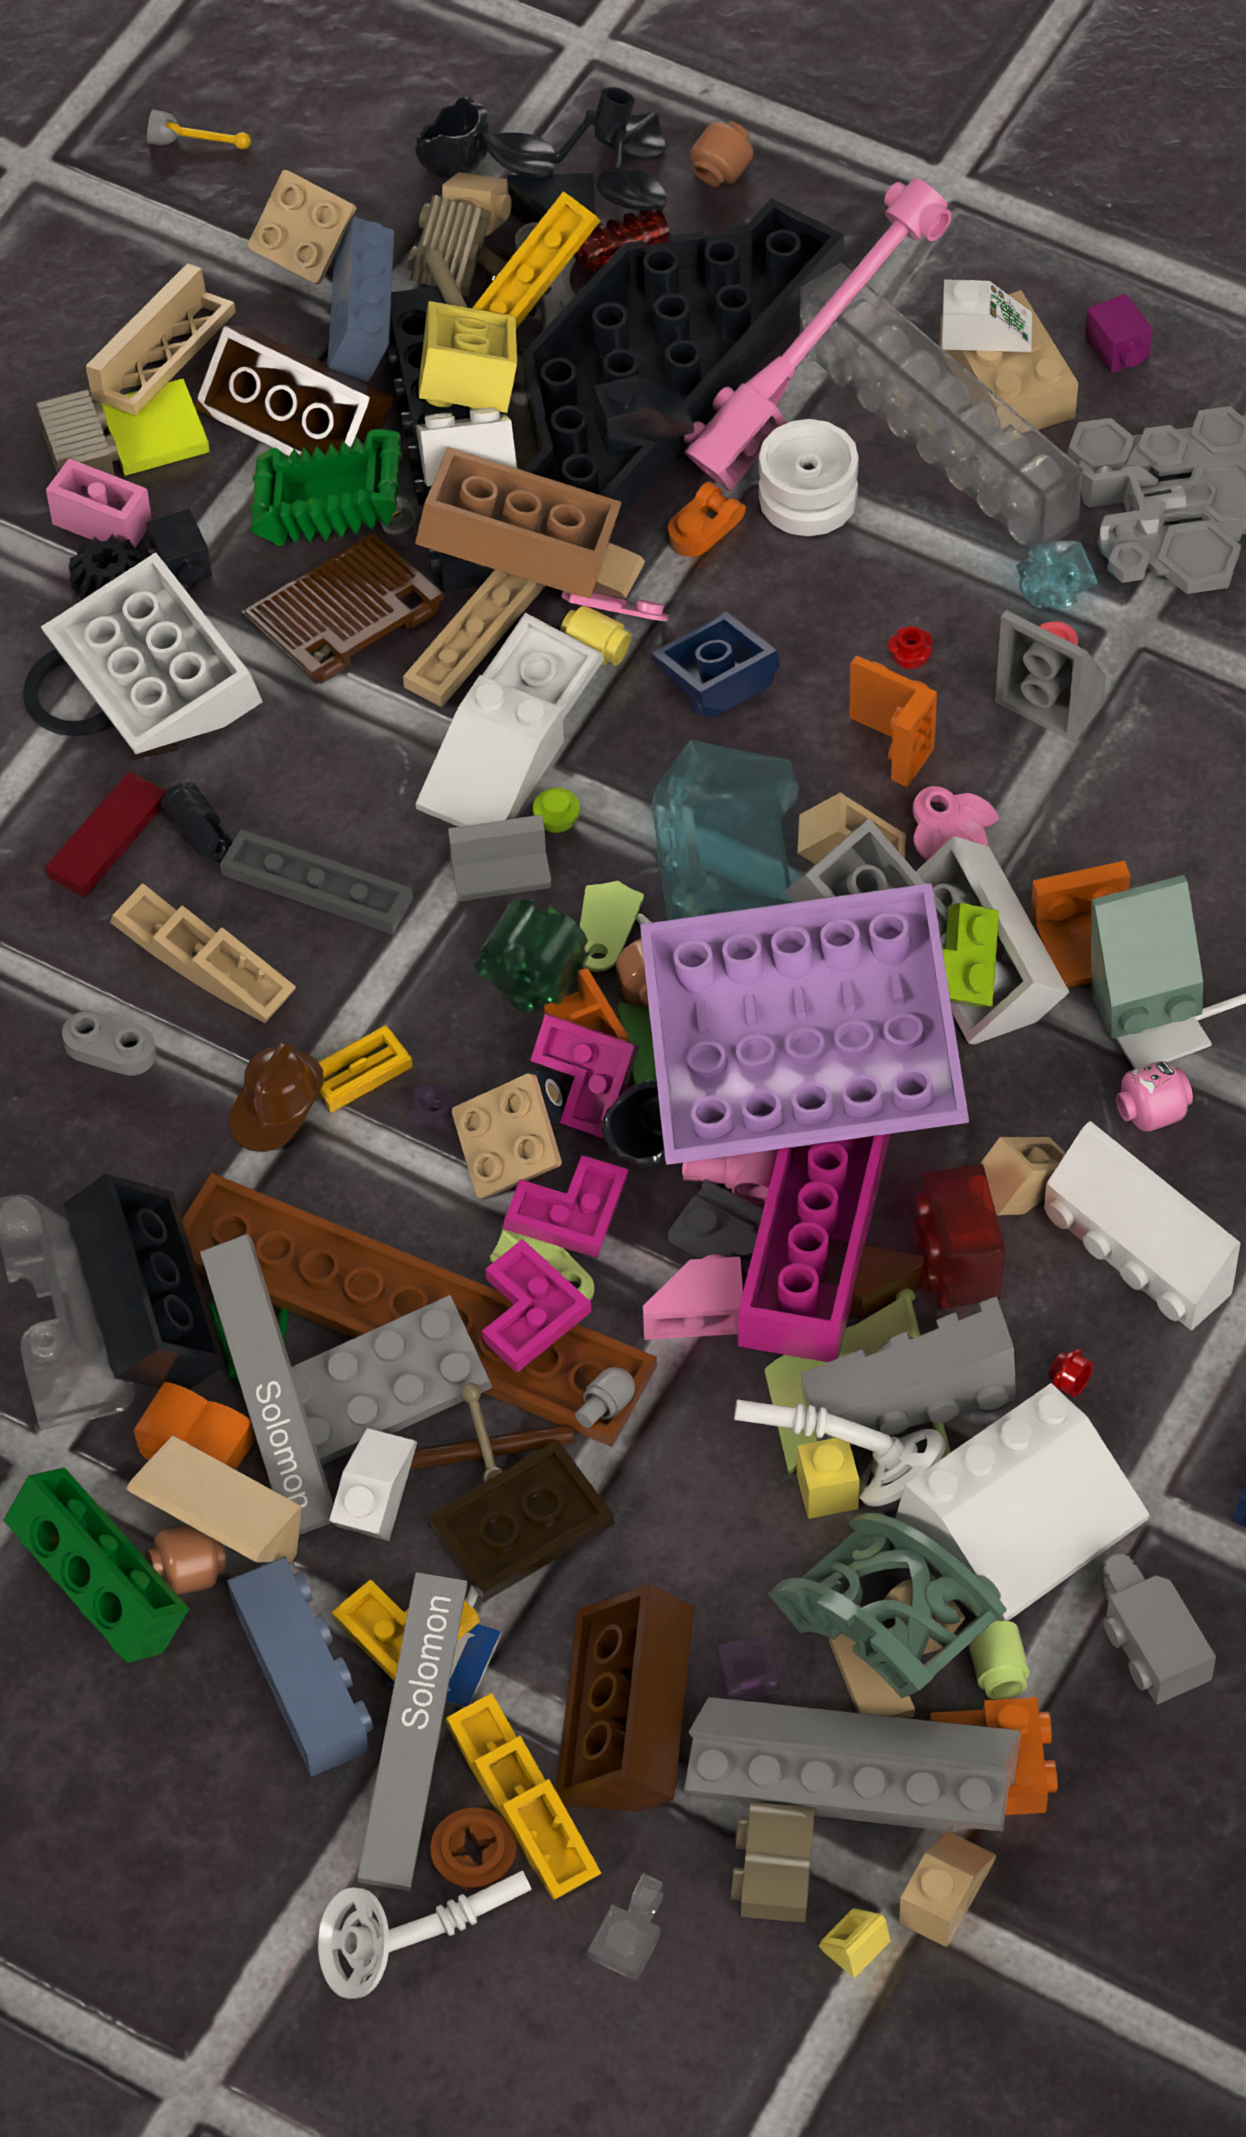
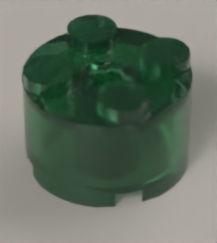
M528 899L513 901L506 907L481 947L478 959L474 965L476 972L482 978L491 981L498 989L507 994L510 1004L523 1012H532L535 1007L544 1008V1005L549 1003L554 1005L560 1004L578 976V971L583 968L589 958L590 951L587 953L585 951V946L588 943L587 937L574 920L552 906H549L546 912L532 908L535 901Z

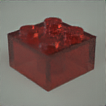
M983 1163L924 1173L923 1193L915 1194L918 1219L914 1220V1233L918 1249H927L929 1262H925L924 1272L929 1292L937 1291L941 1309L977 1304L996 1296L1000 1300L1005 1246Z

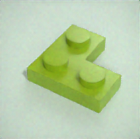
M963 903L948 905L946 948H942L951 1003L979 1008L993 1006L999 910Z

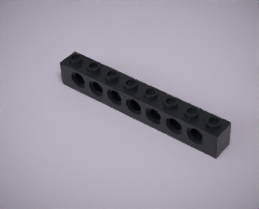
M438 286L391 292L389 338H392L393 344L388 345L387 354L390 371L399 370L400 377L393 378L397 404L405 403L407 409L406 411H400L404 438H413L414 444L407 445L411 472H420L421 478L414 479L418 506L425 504L431 486H427L424 480L416 425L426 424L425 416L440 413H452L455 420L467 419L463 405L453 404L450 407H438L428 403L426 399L419 398V377L428 302L442 303ZM428 548L432 575H441L444 592L481 586L495 570Z

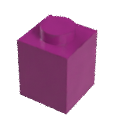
M1126 293L1087 309L1085 340L1111 374L1127 367H1134L1149 358L1152 327Z

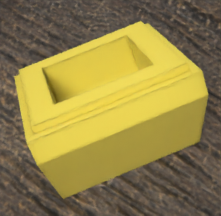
M852 1909L820 1941L818 1946L855 1979L891 1940L886 1919L882 1914Z

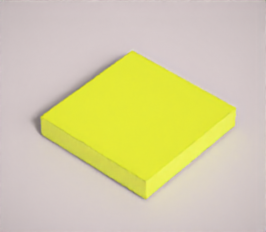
M184 379L168 382L136 416L101 403L108 426L106 429L108 434H112L119 454V463L124 476L210 452L209 442ZM136 392L128 393L125 395L132 397Z

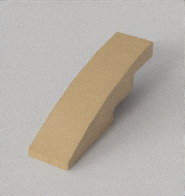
M143 883L112 915L110 923L150 954L214 996L264 1023L269 1020L296 989L295 985L223 927L216 933L183 905L178 910L174 909Z

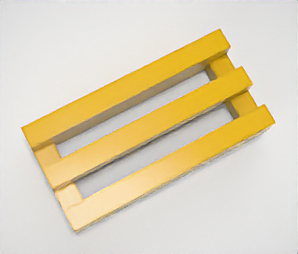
M384 1025L318 1062L323 1069L324 1078L349 1065V1069L326 1082L324 1081L318 1097L320 1100L323 1099L325 1101V1107L332 1113L413 1067L412 1058L388 1026ZM385 1044L388 1045L387 1048L367 1059L363 1057Z

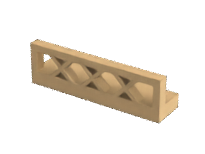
M187 263L86 365L92 400L136 416L236 313L234 302L207 293L205 291L202 268ZM202 307L215 312L212 316L193 319V316ZM192 334L185 342L168 345V342L173 337ZM167 360L162 367L144 371L142 369L149 362ZM141 385V388L132 397L119 393L123 388Z

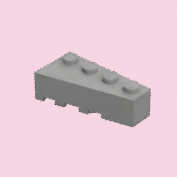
M997 1296L980 1302L982 1312L959 1320L956 1312L937 1319L939 1328L914 1338L909 1336L906 1331L888 1338L889 1341L881 1347L880 1351L872 1355L861 1349L800 1373L806 1409L809 1405L815 1406L818 1412L820 1407H825L829 1414L887 1435H895L903 1432L908 1427L931 1421L942 1423L955 1418L959 1414L979 1409L994 1410L1002 1407L1007 1402L1016 1400L1014 1346ZM814 1432L816 1441L835 1438L827 1434H824L822 1438H816V1434Z

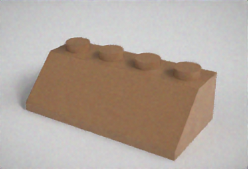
M447 447L424 504L415 544L515 575L525 580L556 588L569 594L590 599L622 502Z

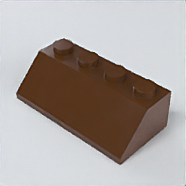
M224 326L194 407L273 448H278L289 456L295 448L301 457L303 447L311 456L316 446L326 455L330 443H332L338 453L342 441L352 448L355 436L364 445L370 430H382L394 398L346 374L328 369V365L250 327Z
M650 1583L577 1610L556 1792L564 1806L638 1812L674 1800L694 1607Z

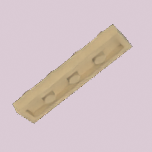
M495 569L403 676L404 688L443 707L546 585L525 580Z

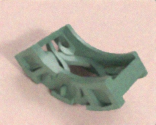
M862 1513L849 1521L854 1531L801 1578L782 1580L767 1594L801 1634L813 1632L835 1640L842 1633L855 1641L853 1653L872 1667L903 1699L920 1691L934 1678V1675L997 1618L1004 1614L1007 1609L1000 1601L1001 1595L998 1588L990 1579L983 1575L976 1576L949 1551L919 1530L882 1513ZM885 1569H910L913 1587L912 1607L895 1600L876 1601L862 1608L859 1606L863 1596L859 1577ZM844 1584L849 1586V1589L846 1592L843 1588ZM951 1600H959L976 1617L958 1635L950 1632L933 1620L934 1616L948 1624L960 1622L957 1610L947 1606ZM885 1619H895V1625L887 1629L881 1624ZM930 1637L944 1648L923 1665L920 1660Z

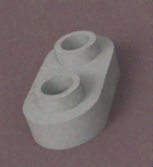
M92 1011L76 1013L63 1025L62 1037L65 1050L70 1057L77 1061L123 1075L133 1076L146 1072L156 1060L157 1054L154 1038L150 1031L142 1026ZM84 1030H92V1031H91L90 1033H88V1034H81V1033H80V1032H82V1031H84ZM129 1042L137 1043L134 1047H124Z

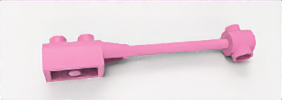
M914 177L907 186L901 182H896L889 188L885 195L884 203L889 207L885 211V215L892 225L783 356L777 357L745 384L742 383L736 391L730 387L723 388L713 401V409L717 411L716 415L707 425L701 421L695 422L693 424L694 433L685 435L684 443L689 446L684 452L685 455L699 469L727 490L731 491L759 458L762 443L770 433L787 423L776 405L794 376L795 368L905 236L915 241H920L922 237L929 241H934L946 231L951 221V211L947 209L948 205L942 196L921 179Z

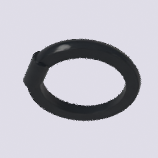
M54 649L35 663L26 678L23 698L29 715L37 724L50 732L64 736L90 735L112 725V722L103 711L96 716L80 721L58 719L46 712L38 701L39 687L48 673L56 667L65 664L66 661L57 649Z

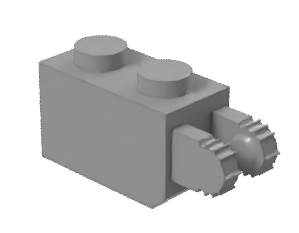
M1125 1553L1112 1554L1104 1562L1103 1573H1105V1576H1102L1101 1588H1103V1593H1106V1599L1108 1600L1107 1615L1103 1620V1624L1111 1643L1116 1648L1122 1646L1130 1660L1128 1663L1129 1670L1137 1687L1141 1691L1147 1689L1155 1704L1158 1705L1211 1681L1216 1656L1169 1579L1156 1575L1145 1580L1137 1565H1133L1134 1560H1131L1130 1556H1126Z

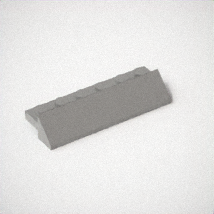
M708 1697L689 1731L693 1741L684 1791L688 1796L737 1801L744 1808H750V1802L815 1807L814 1816L952 1832L954 1826L1003 1832L1009 1787L1014 1785L1021 1732L1019 1730Z

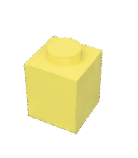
M838 1438L797 1445V1478L808 1519L858 1509L860 1480L850 1443Z

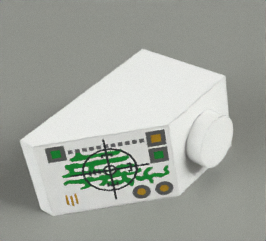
M944 280L942 350L1031 352L1032 312L990 281Z

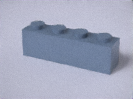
M355 216L350 222L334 255L327 368L369 382L389 345L394 230L386 228L377 222H369Z
M283 1557L227 1580L233 1608L310 1776L312 1777L369 1753L367 1732L374 1730L371 1718L362 1700L353 1703L347 1688L353 1686L349 1670L342 1657L333 1660L327 1647V1645L333 1643L330 1630L322 1614L313 1617L307 1602L312 1601L313 1597L302 1571L293 1574L286 1557Z

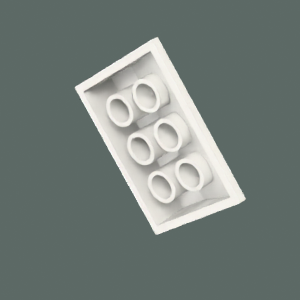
M156 552L41 627L44 634L135 754L223 728L263 702L250 672Z
M1050 1383L906 1483L895 1519L910 1525L937 1542L976 1576L983 1575L990 1579L998 1588L1001 1595L1000 1601L1007 1609L997 1619L999 1621H1009L1147 1521L1149 1513L1088 1417Z

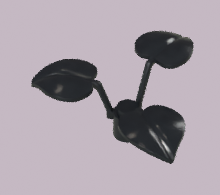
M616 87L602 89L596 110H587L583 122L561 150L554 153V149L548 142L532 134L515 132L489 134L485 131L483 133V142L486 149L502 167L521 176L541 178L553 174V163H560L592 124L595 127L594 135L596 139L615 150V172H603L598 177L597 188L600 194L611 203L628 209L663 210L666 206L667 198L665 191L653 176L642 170L625 171L622 165L623 154L633 159L653 160L661 157L665 149V141L660 130L658 113L630 116L635 100L629 92Z

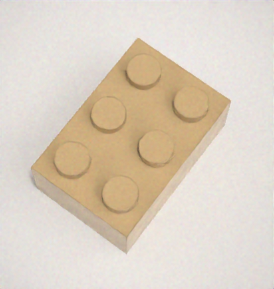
M1022 290L1008 295L1032 312L1031 352L942 350V317L940 322L939 353L994 445L1074 419L1076 416L1078 381Z

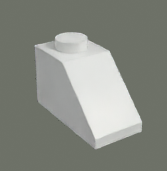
M367 1428L343 1471L329 1521L341 1529L390 1541L417 1441Z

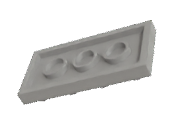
M451 1295L291 1367L322 1466L355 1451L367 1428L393 1434L463 1402L461 1391L464 1385L468 1383L477 1384L480 1387L481 1393L493 1388Z

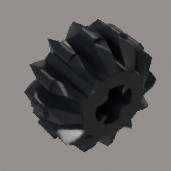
M114 534L107 541H100L94 536L91 546L78 544L77 555L70 558L69 572L71 577L69 579L71 589L75 595L80 596L82 601L142 562L144 557L141 555L140 550H135L130 539L118 543Z

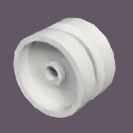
M813 419L790 421L774 429L763 441L759 454V501L762 513L771 524L787 533L802 536L827 534L843 526L854 513L858 496L857 475L859 457L855 442L843 429L829 422Z

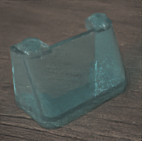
M693 740L689 741L659 781L652 802V815L667 921L793 903L784 893L791 884L780 821L788 808L794 806L798 797L799 788L797 781L794 780L791 760Z

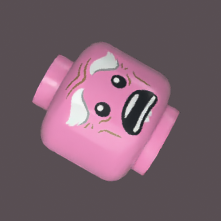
M1158 1061L1127 1072L1121 1082V1092L1116 1094L1117 1108L1123 1120H1132L1133 1124L1142 1131H1153L1183 1120L1187 1113L1188 1105H1191L1193 1102L1192 1089L1186 1074L1181 1068H1174L1166 1061Z

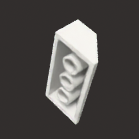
M953 836L916 871L926 884L932 883L934 894L947 909L948 905L963 903L999 910L993 1006L979 1008L951 1003L952 1014L968 1043L977 1044L1036 1023L1069 993L1068 988L989 846Z
M1089 1121L1082 1128L1046 1183L1044 1210L1056 1226L1061 1229L1070 1230L1081 1239L1091 1255L1100 1260L1105 1259L1116 1268L1130 1287L1135 1290L1144 1291L1156 1301L1159 1309L1166 1317L1173 1321L1179 1320L1192 1331L1232 1294L1240 1242L1099 1127Z

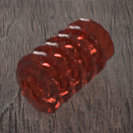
M654 209V212L652 210H640L638 217L632 212L624 214L622 223L616 217L608 219L606 227L599 222L577 250L583 269L587 273H589L590 269H594L597 273L625 242L643 240L644 246L668 242L670 232L662 210Z

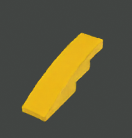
M493 1693L446 1717L444 1722L497 1814L508 1822L514 1832L516 1844L552 1899L556 1900L601 1874L600 1869L549 1779L545 1781L522 1737L515 1735Z

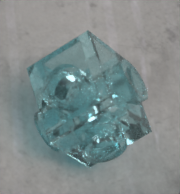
M1053 541L1045 542L1028 551L1030 558L1015 565L1020 576V590L1033 607H1051L1052 611L1065 609L1078 601L1077 594L1098 583L1081 541H1059L1055 544Z

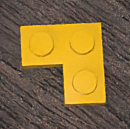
M370 1579L331 1613L334 1622L395 1682L409 1608L403 1612ZM464 1601L457 1641L480 1622L477 1611L466 1601Z

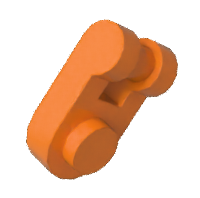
M712 482L704 483L698 490L695 498L670 520L668 524V543L670 548L675 553L686 557L699 556L707 552L741 521L745 514L746 506L734 497L730 499L724 497L722 489ZM711 510L718 513L713 519L706 516Z

